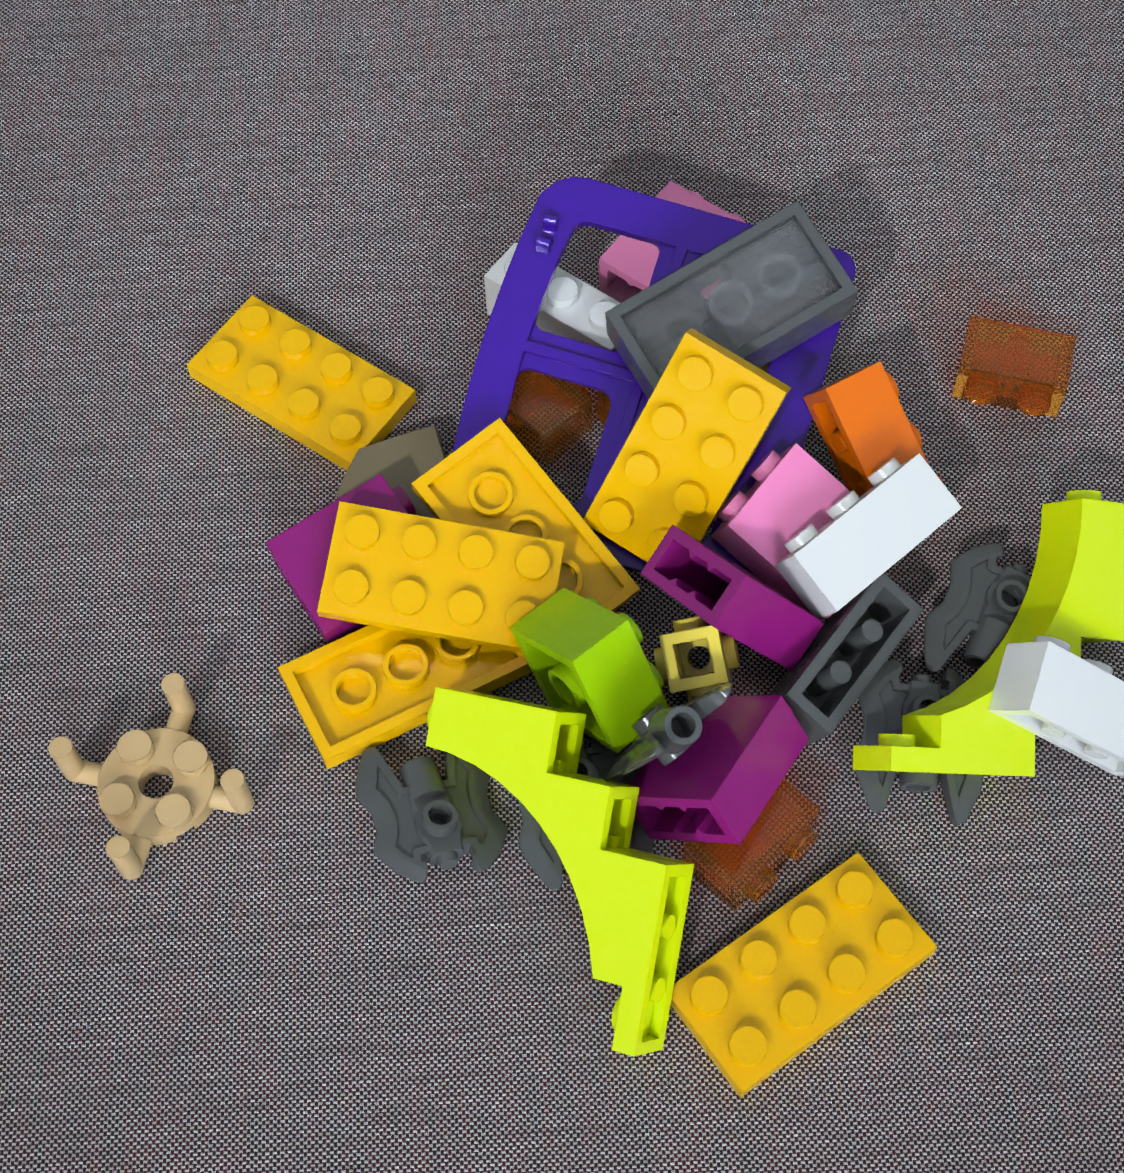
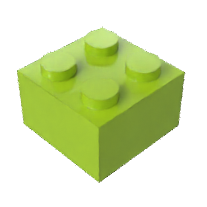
M563 587L510 627L549 706L587 714L584 734L612 751L618 753L635 740L638 733L633 729L632 725L646 712L659 703L664 708H669L661 691V688L664 687V680L657 668L647 660L640 646V643L643 641L642 632L634 620L623 612L617 614L603 607L593 597L584 598Z

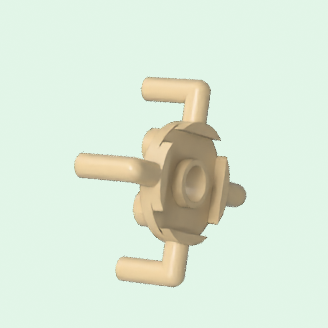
M178 673L167 674L161 681V688L171 707L166 727L126 732L120 737L117 746L111 751L103 764L82 760L71 740L64 736L54 738L48 747L50 755L67 780L97 786L98 802L101 810L109 822L122 835L109 839L105 848L106 853L121 876L127 880H135L141 876L151 846L166 845L177 841V836L185 833L192 827L196 830L207 820L213 809L246 814L254 806V798L243 773L238 769L225 771L221 776V786H219L215 767L206 747L188 734L196 706L184 678ZM168 775L173 778L172 788L164 796L149 798L143 795L144 786L152 777Z

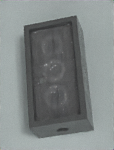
M797 200L605 312L607 335L649 400L684 334L689 329H695L760 368L851 315L858 290Z

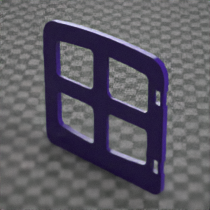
M569 177L554 182L541 193L520 237L484 333L468 386L452 453L497 419L501 418L506 424L517 379L524 371H534L601 391L610 400V411L583 496L578 503L571 504L584 519L646 406L648 399L618 351H610L545 332L536 325L557 266L573 233L580 227L590 226L655 245L659 250V256L649 284L650 287L754 225L590 178ZM829 247L853 282L856 270L853 259L848 253ZM841 321L769 363L767 373L790 386L791 389L724 504L738 490L744 495L757 481L750 475L751 472L772 449L776 453L781 454L795 443L802 449L804 448L812 416L803 397L822 387ZM717 517L710 534L701 542L752 573L711 537L723 522ZM592 529L623 568L642 572L647 564L646 561Z

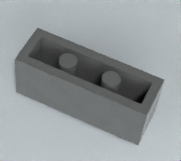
M885 573L828 618L793 671L788 670L769 694L782 695L786 703L791 707L796 719L809 738L805 746L831 735L924 611L915 600Z

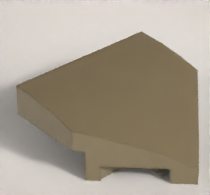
M435 425L360 448L352 460L335 497L339 499L377 475L382 474L391 489L398 485L403 488L416 510L415 515L435 518L414 493L411 483L446 458L441 444L443 442Z

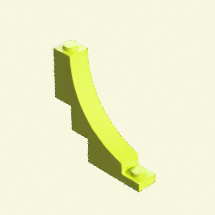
M1073 490L1066 492L1065 501L1042 504L1040 538L1028 590L1018 614L1002 642L980 669L949 695L925 708L902 715V734H878V746L853 745V770L1035 777V734L988 711L1007 643L1034 642L1036 636H1050L1067 642L1071 646L1070 652L1081 658V643L1124 641V503L1103 501L1102 492Z
M435 687L433 703L427 715L428 734L425 746L451 753L477 766L509 790L540 824L556 849L570 877L583 915L589 942L592 976L594 979L622 986L621 995L614 1005L611 1017L612 1027L615 1030L612 1050L633 1057L663 1050L695 863L629 848L640 787L577 774L587 714L469 690Z

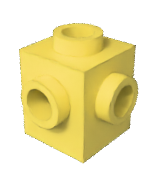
M699 616L672 621L674 633L659 635L661 647L654 649L656 668L664 682L668 681L670 693L686 690L688 701L692 696H700L719 687L721 683L732 681L731 669L741 667L736 639L727 634L724 635L722 631L711 625L708 626V623ZM696 646L706 648L710 654V661L704 668H697L690 662V652Z

